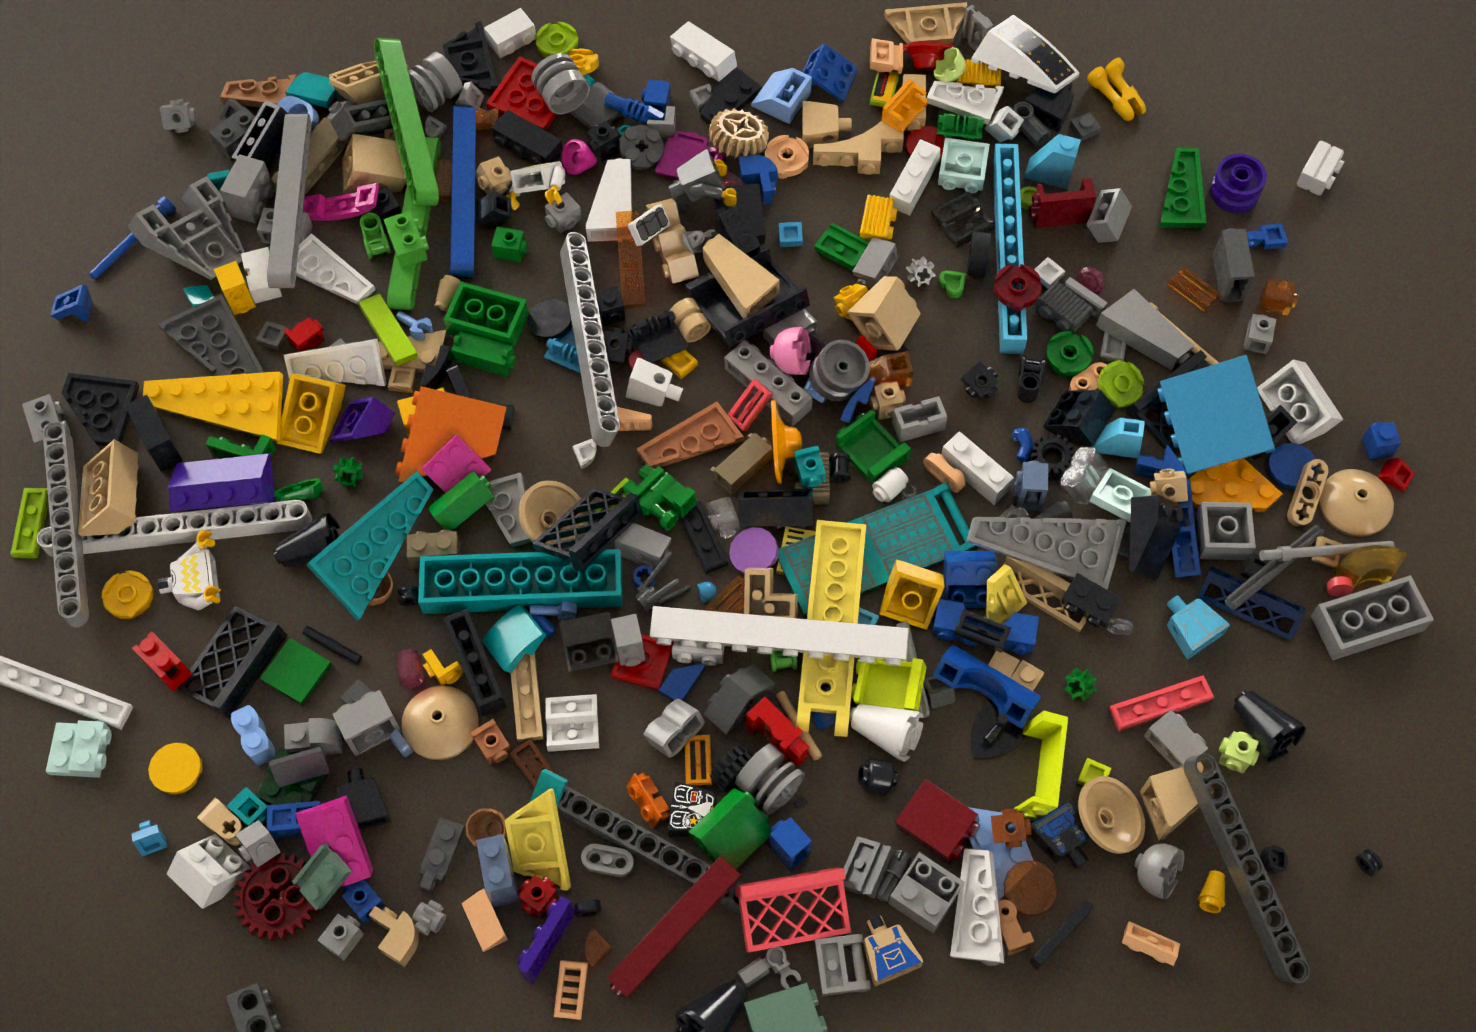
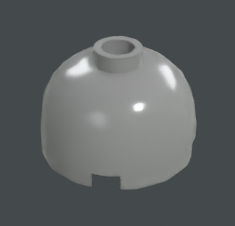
M1155 844L1149 847L1144 854L1140 853L1135 861V868L1138 869L1137 878L1139 884L1146 892L1161 899H1167L1172 894L1178 882L1177 879H1174L1177 870L1182 872L1184 851L1168 844Z

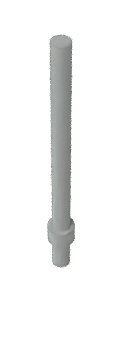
M1393 541L1302 548L1281 546L1275 550H1262L1259 553V557L1262 561L1277 559L1279 562L1290 561L1292 558L1393 551L1395 545Z

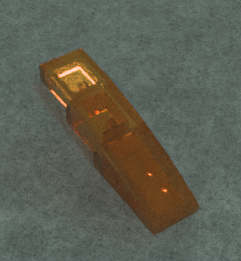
M639 210L616 212L621 292L624 305L646 303L642 246H636L627 226L639 217Z

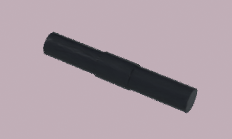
M309 626L304 628L303 635L323 645V647L355 664H359L362 660L360 654L343 646L336 640Z

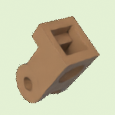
M1000 900L998 906L1001 936L1006 956L1031 948L1034 939L1031 932L1023 934L1016 918V906L1009 900Z

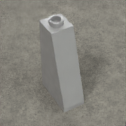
M1135 289L1104 310L1097 321L1096 326L1099 329L1108 332L1120 341L1126 342L1128 346L1170 370H1173L1178 365L1181 366L1191 358L1189 354L1194 345Z

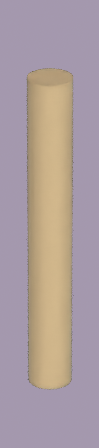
M781 691L776 695V698L794 728H796L797 712L785 691ZM803 733L802 740L810 746L808 752L814 761L820 759L822 754L810 733Z

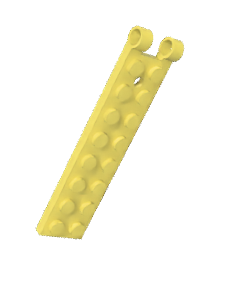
M817 520L807 614L808 620L858 624L866 534L865 524ZM803 653L796 727L798 726L803 733H809L810 713L812 711L836 714L834 736L847 737L854 657H849V661L834 660V656L824 655L823 659L809 658L808 653ZM828 684L831 689L825 692L821 689V686Z

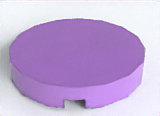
M755 527L745 529L736 535L729 551L732 564L744 575L747 568H770L778 560L779 554L777 541L771 533L763 528Z

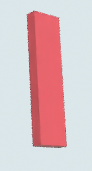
M1204 675L1111 705L1108 710L1118 732L1162 718L1171 709L1174 713L1213 701L1214 696Z

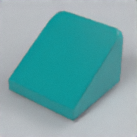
M208 285L186 287L183 289L192 307L214 298Z

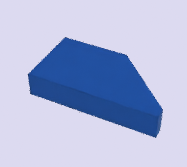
M701 663L673 669L659 688V693L672 701L678 698L684 701L706 669V665Z

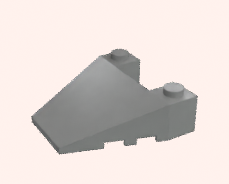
M207 176L189 185L181 198L192 211L191 214L169 224L153 204L136 213L128 225V228L143 246L210 280L217 277L214 271L215 268L234 261L240 264L242 263L241 254L245 253L238 234L234 232L230 223L231 217L224 208L223 197Z

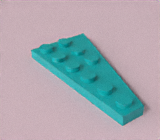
M415 472L306 565L357 621L362 617L364 610L434 490L418 472Z

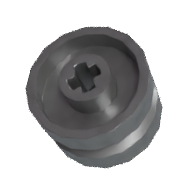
M836 340L830 342L812 362L809 370L810 382L819 395L830 401L849 399L867 380L870 372L869 359L866 353L851 341Z

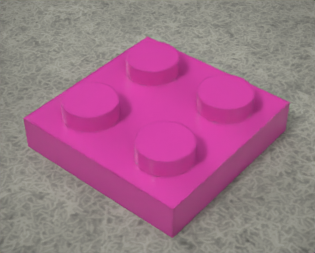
M457 434L421 468L445 493L473 470L479 477L485 476L491 471V468Z

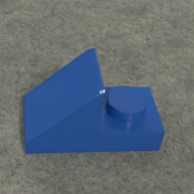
M82 284L57 295L50 316L60 320L72 314L88 322L93 301L87 286Z
M1167 445L1162 460L1149 455H1139L1133 474L1154 479V473H1159L1163 469L1184 471L1185 475L1187 471Z

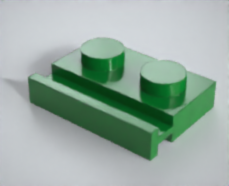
M831 223L828 230L823 233L815 244L814 251L853 271L870 242Z

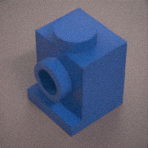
M365 880L349 884L344 888L345 893L342 897L364 924L371 920L369 914L375 906L381 910L386 907ZM362 893L365 894L362 900H356Z

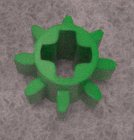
M341 457L339 465H334L333 472L337 473L334 481H339L343 484V488L351 484L356 487L357 479L362 480L364 475L360 471L363 464L357 463L354 457L346 460Z
M1076 668L1072 670V675L1069 674L1064 678L1067 681V687L1064 690L1072 695V699L1080 696L1085 701L1089 698V694L1097 691L1093 687L1097 678H1093L1089 673V669L1080 672V669Z

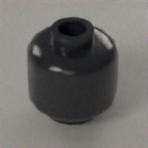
M868 759L859 767L858 784L862 785V789L867 793L888 794L892 786L895 787L897 785L898 772L894 771L890 761Z

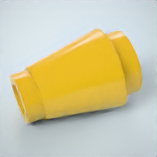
M1215 870L1209 872V876L1198 897L1199 906L1202 910L1210 913H1219L1221 908L1225 906L1224 873Z

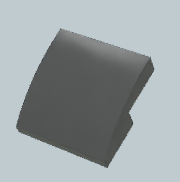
M597 82L592 85L593 87H590L589 95L584 103L577 109L569 112L589 129L604 121L611 126L614 119L622 116L620 111L604 106L607 93L613 92L602 83Z

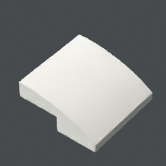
M597 694L546 698L548 752L599 748Z

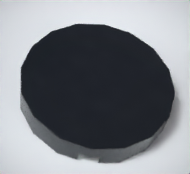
M548 299L538 303L528 315L527 324L532 335L538 340L560 339L564 337L572 328L569 305L558 299Z

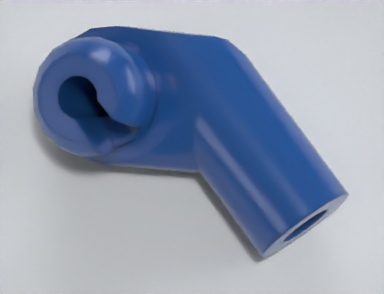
M531 615L547 638L552 637L557 632V629L545 615Z

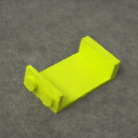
M1042 711L1024 725L1023 735L1042 739L1035 796L1013 808L1018 809V813H1024L1025 819L1030 818V821H1037V819L1058 808L1068 717Z

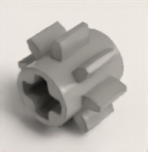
M924 256L920 260L912 259L910 267H906L908 272L911 273L907 276L910 282L915 280V284L920 287L921 283L929 285L930 279L936 276L931 271L934 268V264L932 262L927 263V259Z
M430 900L428 905L423 902L418 905L412 917V920L416 922L414 927L417 931L428 936L430 930L437 933L441 929L446 919V915L441 913L444 909L442 905L433 900Z

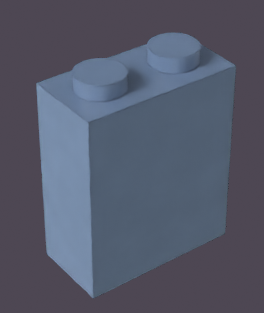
M501 834L476 840L485 893L493 908L520 902L510 849L504 835Z

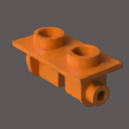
M636 773L633 774L626 786L628 794L637 803L643 819L654 829L660 819L664 822L670 818L671 810L662 796L653 799L652 796L659 791L650 775L641 773L637 776Z

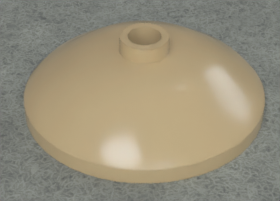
M1346 469L1334 473L1325 481L1319 499V507L1325 520L1337 531L1349 536L1367 537L1380 532L1386 527L1393 515L1394 502L1388 487L1378 477L1363 470ZM1358 493L1362 494L1365 498L1360 497Z
M541 481L532 485L523 494L519 503V520L525 534L534 542L581 500L579 495L567 485L557 481ZM587 511L578 513L576 516L585 515ZM588 522L576 524V527L588 525ZM573 525L563 527L561 530L573 528ZM586 533L578 534V537H582ZM573 535V536L564 537V538H560V539H561V541H565V540L573 539V538H575V536ZM557 539L547 541L545 544L556 543ZM571 547L564 548V549H562V550L566 551V550L570 549Z
M451 686L430 687L418 693L406 706L402 716V733L411 749L421 757L430 760L450 759L464 752L474 739L471 732L479 727L478 711L472 699L463 691ZM436 714H442L439 720L433 719Z
M1100 776L1088 781L1081 789L1078 800L1080 819L1088 835L1100 847L1112 853L1125 854L1136 849L1141 844L1145 834V818L1135 795L1127 786L1111 777Z

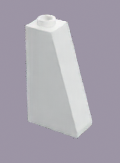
M621 158L607 160L586 223L587 241L633 240L627 226L633 222L630 159Z

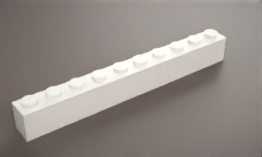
M653 606L650 637L656 640V644L671 645L672 641L681 642V646L696 648L697 644H707V649L722 650V646H730L732 651L747 652V648L757 649V653L772 654V651L775 650L783 651L782 655L797 657L798 653H808V657L814 659H823L824 655L834 656V660L849 661V657L859 658V662L875 663L876 659L885 660L886 665L900 666L901 662H907L909 628Z

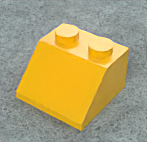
M896 559L887 581L879 614L901 622H908L910 625L927 630L945 587L943 575Z

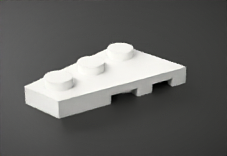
M934 81L926 100H928V104L961 116L965 115L967 118L968 116L980 117V120H984V124L988 125L1004 87L996 86V89L984 88V85L976 84L975 87L963 86L961 83Z

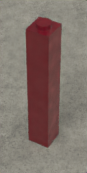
M720 856L607 977L612 982L609 985L610 988L619 997L623 995L632 997L743 876L725 858Z

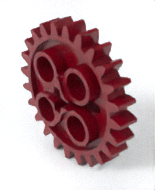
M281 853L279 860L274 856L258 868L251 863L252 872H242L246 880L245 882H236L242 889L241 891L233 892V895L240 899L234 902L233 906L236 909H241L235 915L238 919H243L240 924L244 928L249 927L248 932L254 935L258 932V937L263 940L268 933V938L272 942H274L278 934L285 941L287 932L296 937L295 929L297 927L305 931L306 928L303 922L305 920L309 922L314 921L310 913H317L319 909L315 910L303 894L300 901L291 903L292 896L299 893L301 889L298 884L292 885V881L306 865L304 859L297 863L295 855H292L287 860L285 853ZM286 873V878L283 882L275 883V879L279 874ZM259 891H264V897L259 901H254V895ZM277 893L281 896V899L278 901L274 897ZM280 910L279 918L275 921H269L271 913Z

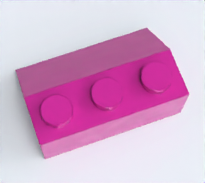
M347 795L295 814L311 857L322 844L329 843V848L332 852H336L352 870L341 886H347L371 877L373 866Z

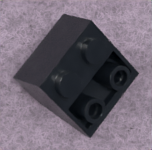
M1101 390L1065 391L1054 410L1049 414V418L1043 427L1055 435H1061L1063 439L1067 438L1068 442L1074 445H1094L1116 409Z

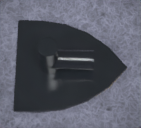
M990 699L976 717L972 729L971 747L974 759H991L1002 756L1015 749L1027 736L1023 735V728L1008 721L1007 715H999L998 707Z

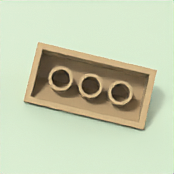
M115 439L83 466L78 534L81 536L119 534L126 527H130L136 519L138 453Z

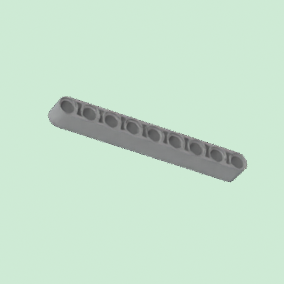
M286 114L284 118L267 270L269 288L295 287L311 138V118L309 114Z
M53 421L48 423L43 429V443L57 607L61 617L71 627H81L89 619L82 536L78 534L79 501L73 439L61 422ZM73 564L70 569L66 570L69 565ZM75 587L73 591L68 592L70 588ZM78 609L75 614L70 615L73 610Z

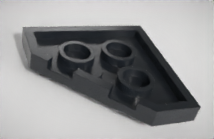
M68 373L62 395L96 445L107 446L114 439L122 443L130 418L125 405L136 399L139 384L137 381Z

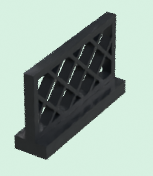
M1200 350L1165 379L1210 366L1205 361L1207 356ZM1158 383L1134 402L1126 412L1132 419L1136 417L1138 420L1145 421L1144 427L1164 449L1167 445L1172 448L1174 447L1173 441L1169 443L1163 437V429L1174 430L1173 425L1163 424V413L1168 411V408H1163L1164 402H1161L1158 394V389L1162 387ZM1148 411L1159 412L1158 423L1150 422L1145 414Z
M594 487L532 543L533 548L572 562L573 569L582 572L643 515L639 497L633 493L623 497ZM596 497L604 499L596 502H591ZM616 505L614 508H611V509H609V507H608V506ZM603 507L606 508V510L592 513L591 511ZM581 512H589V514L576 516L578 513ZM601 519L599 522L593 523V520ZM590 521L588 525L576 527V524ZM573 525V528L561 530L563 527ZM586 533L584 536L578 537V534ZM573 535L575 536V538L565 541H561L560 539ZM557 539L556 543L545 544L547 541ZM571 547L570 549H568L569 552L562 550L564 548Z
M234 606L189 670L193 675L183 682L177 690L217 710L221 715L230 719L232 712L236 711L287 634L279 624L271 620L268 622ZM238 615L244 617L245 625L233 629V622ZM259 626L265 627L260 636L253 638L251 629ZM247 631L248 640L236 643L235 635ZM230 637L231 645L219 649V642L224 638ZM249 646L250 650L247 655L238 659L237 650ZM232 652L233 661L221 664L220 655ZM215 657L216 666L204 670L205 662ZM235 667V672L231 678L224 680L223 670ZM218 672L219 682L207 685L205 676ZM201 678V688L192 691L187 689L193 680ZM220 688V694L215 701L209 700L208 692Z

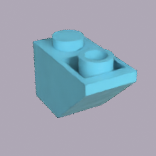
M1119 418L1107 424L1095 444L1091 445L1090 452L1138 458L1145 421Z

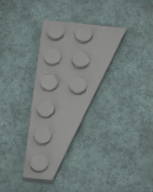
M974 517L966 542L1072 580L1079 573L1108 590L1127 519L1087 520L1072 518Z

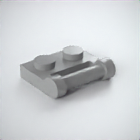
M862 934L815 939L822 996L871 990L870 981L866 978L862 944L864 943ZM843 946H851L855 982H848Z

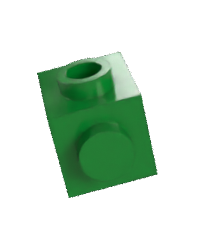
M502 227L496 228L491 245L494 258L521 262L523 254H526L528 251V241L525 240L524 231Z

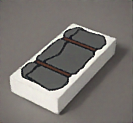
M659 204L627 226L636 246H640L671 224L662 204Z

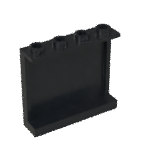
M765 244L746 253V255L779 279L780 294L756 313L743 319L712 272L685 284L688 298H693L701 309V313L706 316L711 327L729 348L810 306L807 288L799 289L771 260L770 250Z

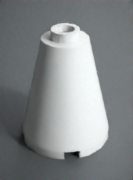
M859 704L857 708L853 707L849 714L851 728L903 762L910 758V756L906 755L909 749L915 750L923 729V723L919 722V718L924 717L918 711Z

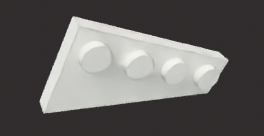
M377 339L284 355L289 378L291 373L332 382L373 384L376 386L387 385Z

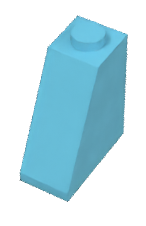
M1061 134L1055 136L1030 157L1024 179L1068 189L1081 139Z

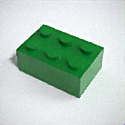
M460 282L444 318L447 334L455 336L460 331L512 345L513 349H515L529 315L527 300Z

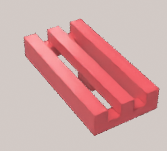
M753 379L727 415L742 431H747L774 393L769 391L765 385H762L758 379ZM757 387L758 391L755 393L753 398L747 403L739 417L736 418L735 416L737 415L739 410L742 408V406L745 404V402L748 400L750 395Z

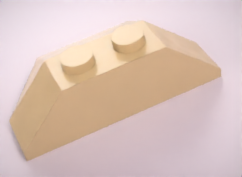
M376 61L361 63L329 74L330 85L345 99L356 105L385 98Z

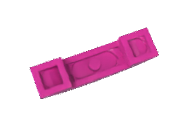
M375 183L359 186L355 193L325 198L321 194L304 197L303 212L308 213L310 220L333 221L360 216L376 206L379 185Z

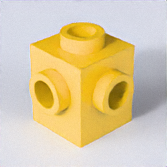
M860 284L849 285L842 288L840 294L833 297L837 304L835 305L836 311L841 317L852 320L847 311L868 292L867 286Z

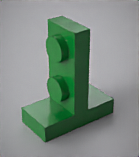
M263 434L254 450L244 444H241V446L233 444L230 440L223 437L217 439L210 436L206 442L210 453L219 458L271 454L272 457L276 449L271 437Z

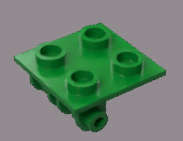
M944 113V115H939L937 134H940L942 137L953 138L958 136L970 141L982 139L984 120H980V117L968 116L967 120L965 115L963 119H959L960 115H957V118H955V114Z

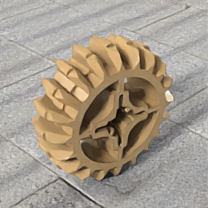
M733 108L732 111L725 109L724 112H718L717 116H714L709 127V137L713 147L719 148V153L724 152L726 156L731 155L735 159L741 156L760 155L761 152H764L769 139L768 127L764 125V121L759 120L758 115L753 116L751 112L746 113L743 109L737 111Z

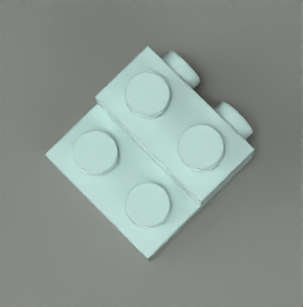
M945 138L938 185H942L946 190H953L957 187L964 188L968 193L982 191L990 144Z
M1109 468L1089 502L1130 522L1131 497L1151 496L1150 488Z
M78 720V724L56 723L46 773L48 775L100 778L101 771L106 766L105 751L106 746L110 744L112 736L110 728L104 722Z

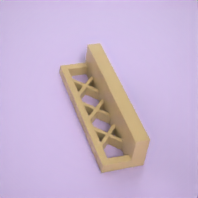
M1006 556L1004 564L1011 567L1013 572L1017 574L1018 583L1026 601L1080 633L1086 624L1087 618L1083 616L1080 623L1070 619L1068 611L1063 608L1065 605L1061 603L1062 597L1071 583L1052 572ZM1034 584L1038 586L1040 594H1028L1024 585ZM1046 598H1058L1062 607H1050L1047 604Z

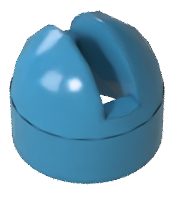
M703 582L697 584L698 593L703 603L713 600L717 595L716 586L713 583Z

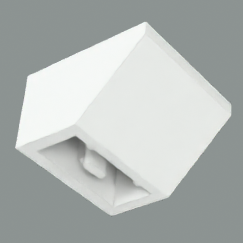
M214 834L177 851L167 875L203 909L221 900L236 885V882L244 877L242 872H249L251 867L222 839Z

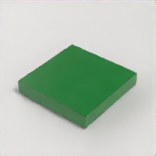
M289 638L260 677V680L303 706L330 669L332 663Z

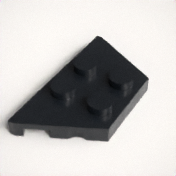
M478 21L475 23V28L469 32L463 31L455 39L443 44L445 58L459 75L462 86H464V83L472 82L478 89L495 92L498 85L482 22Z

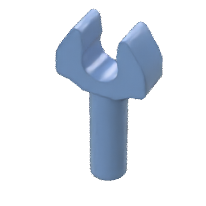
M402 311L396 314L397 320L411 327L409 330L411 337L414 339H425L422 330H427L430 333L434 332L431 320L428 318L417 321Z
M563 601L558 606L529 605V614L557 616L559 620L575 619V614H577V604Z

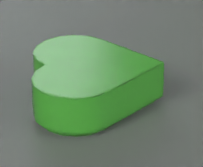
M943 271L939 275L938 284L942 289L946 290L947 296L957 299L963 294L966 273Z

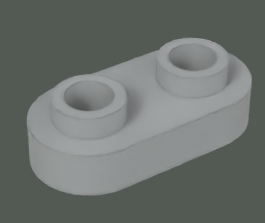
M590 844L583 849L581 854L582 864L590 872L625 877L634 868L633 856L626 849L601 844ZM595 855L600 857L597 863L590 861L591 857ZM622 860L626 862V865L623 868H618L616 866L618 861Z

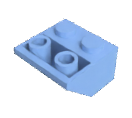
M794 68L775 72L753 100L751 106L790 124L802 107V101H806L811 94L812 77Z

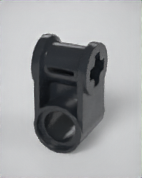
M1022 355L1017 387V396L1021 401L1030 403L1037 399L1046 359L1038 361L1027 359L1026 356Z

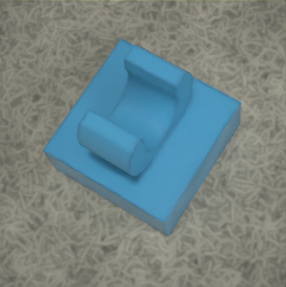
M150 820L140 823V831L132 833V841L142 857L168 847L167 839L158 824L151 826Z

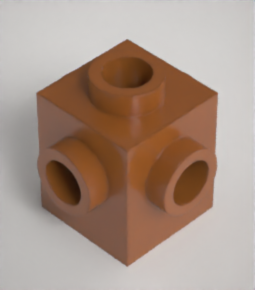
M1018 809L1002 810V815L991 816L993 842L995 844L1005 843L1006 848L1022 847V841H1028L1027 835H1032L1030 818L1025 819V814L1018 813ZM1010 824L1016 825V830L1013 833L1008 832Z

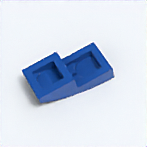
M871 377L857 390L844 409L840 420L850 423L858 401L865 404L869 401L877 378Z

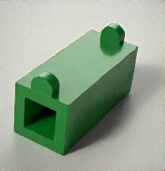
M460 331L454 337V345L451 351L456 363L505 377L508 376L510 369H514L517 356H515L512 345Z
M473 470L431 504L428 509L445 530L453 531L490 499H494L495 495L489 489L492 485L484 475L479 477Z

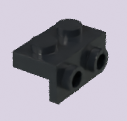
M1077 573L1062 597L1061 603L1065 605L1063 608L1071 614L1077 615L1079 613L1087 618L1086 622L1096 628L1100 626L1106 628L1122 598Z

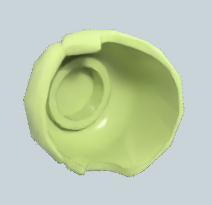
M958 48L946 49L944 51V59L941 61L936 60L934 76L938 81L953 82L964 73L965 60Z

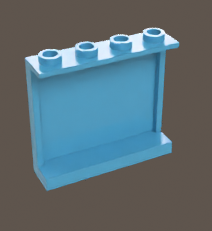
M1247 355L1160 381L1162 388L1158 389V394L1161 402H1166L1168 411H1165L1164 414L1168 426L1173 425L1175 434L1171 435L1175 449H1180L1182 457H1179L1178 460L1189 476L1195 472L1266 452L1267 454L1276 451Z

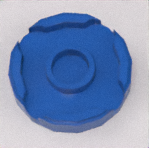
M1295 443L1282 444L1276 447V451L1272 452L1268 458V474L1277 481L1279 486L1295 490L1303 466L1316 458L1310 450L1302 445ZM1315 466L1311 468L1314 471L1313 477L1316 476L1317 467Z

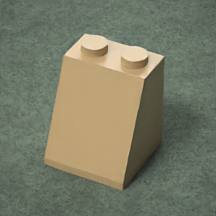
M352 134L342 158L343 195L357 192V187L375 183L379 185V189L388 186L392 193L402 192L406 179L395 140Z
M884 276L847 311L862 336L875 349L896 351L901 348L921 314L916 307L915 300L907 293L903 281L898 277Z
M1198 762L1197 768L1202 773L1203 765L1201 762ZM1183 767L1150 776L1140 791L1159 841L1165 839L1200 807ZM1211 786L1208 790L1210 796L1214 792V789Z

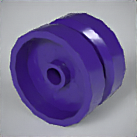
M1231 154L1223 158L1218 164L1211 183L1210 194L1212 200L1218 207L1232 213H1242L1252 209L1257 204L1266 184L1267 173L1265 167L1259 160L1246 154Z

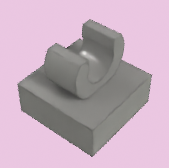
M472 82L464 83L463 89L459 93V99L455 103L462 107H476V113H478L484 94Z

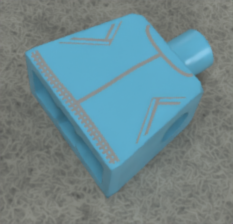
M1177 595L1167 603V606L1174 613L1167 627L1187 660L1224 635L1230 626L1226 620L1201 599H1196L1186 605Z

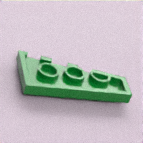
M1176 148L1159 228H1205L1206 213L1199 148Z

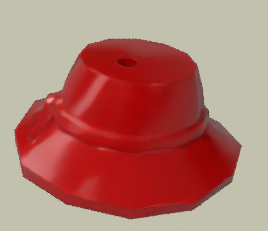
M926 42L910 43L903 45V52L911 55L916 70L934 71L936 69V60H943L944 51L953 48L954 45Z

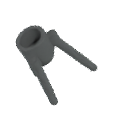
M670 551L660 561L645 582L637 588L639 593L635 597L647 612L651 608L653 609V606H659L691 589L687 585L661 598L662 594L679 583V579L673 580L658 591L653 586L649 589L647 588L672 556Z

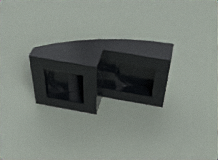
M440 346L436 365L426 364L421 381L422 387L436 390L441 385L447 375L445 368L451 366L453 361L450 346Z

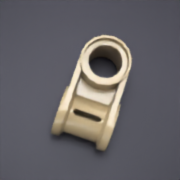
M214 798L197 818L233 846L241 845L235 835L245 829L246 825L233 815V812L223 803ZM235 828V832L231 833V830Z

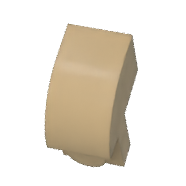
M375 906L369 916L374 922L389 931L378 949L405 968L419 943V933L414 927L415 923L404 911L396 920L398 915L387 907L381 910Z

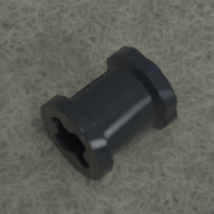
M833 453L829 456V462L831 463L830 482L843 484L850 481L851 475L848 473V463L851 461L850 455L846 453Z

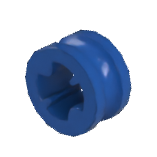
M642 565L635 569L633 579L637 588L644 583L641 582L639 576L643 577V574H648L649 577L653 571L651 567ZM656 577L649 584L648 589L655 585Z

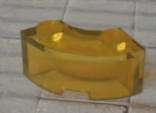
M1384 545L1361 547L1348 554L1331 576L1350 578L1353 588L1367 580H1378L1388 583L1408 553Z

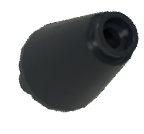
M732 980L730 983L727 982L684 1006L675 1016L679 1026L676 1032H729L746 1002L747 990L740 982Z

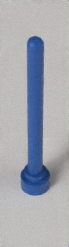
M164 196L156 202L157 205L155 207L163 217L170 216L176 210L173 203ZM131 232L91 270L90 277L97 279L138 240Z

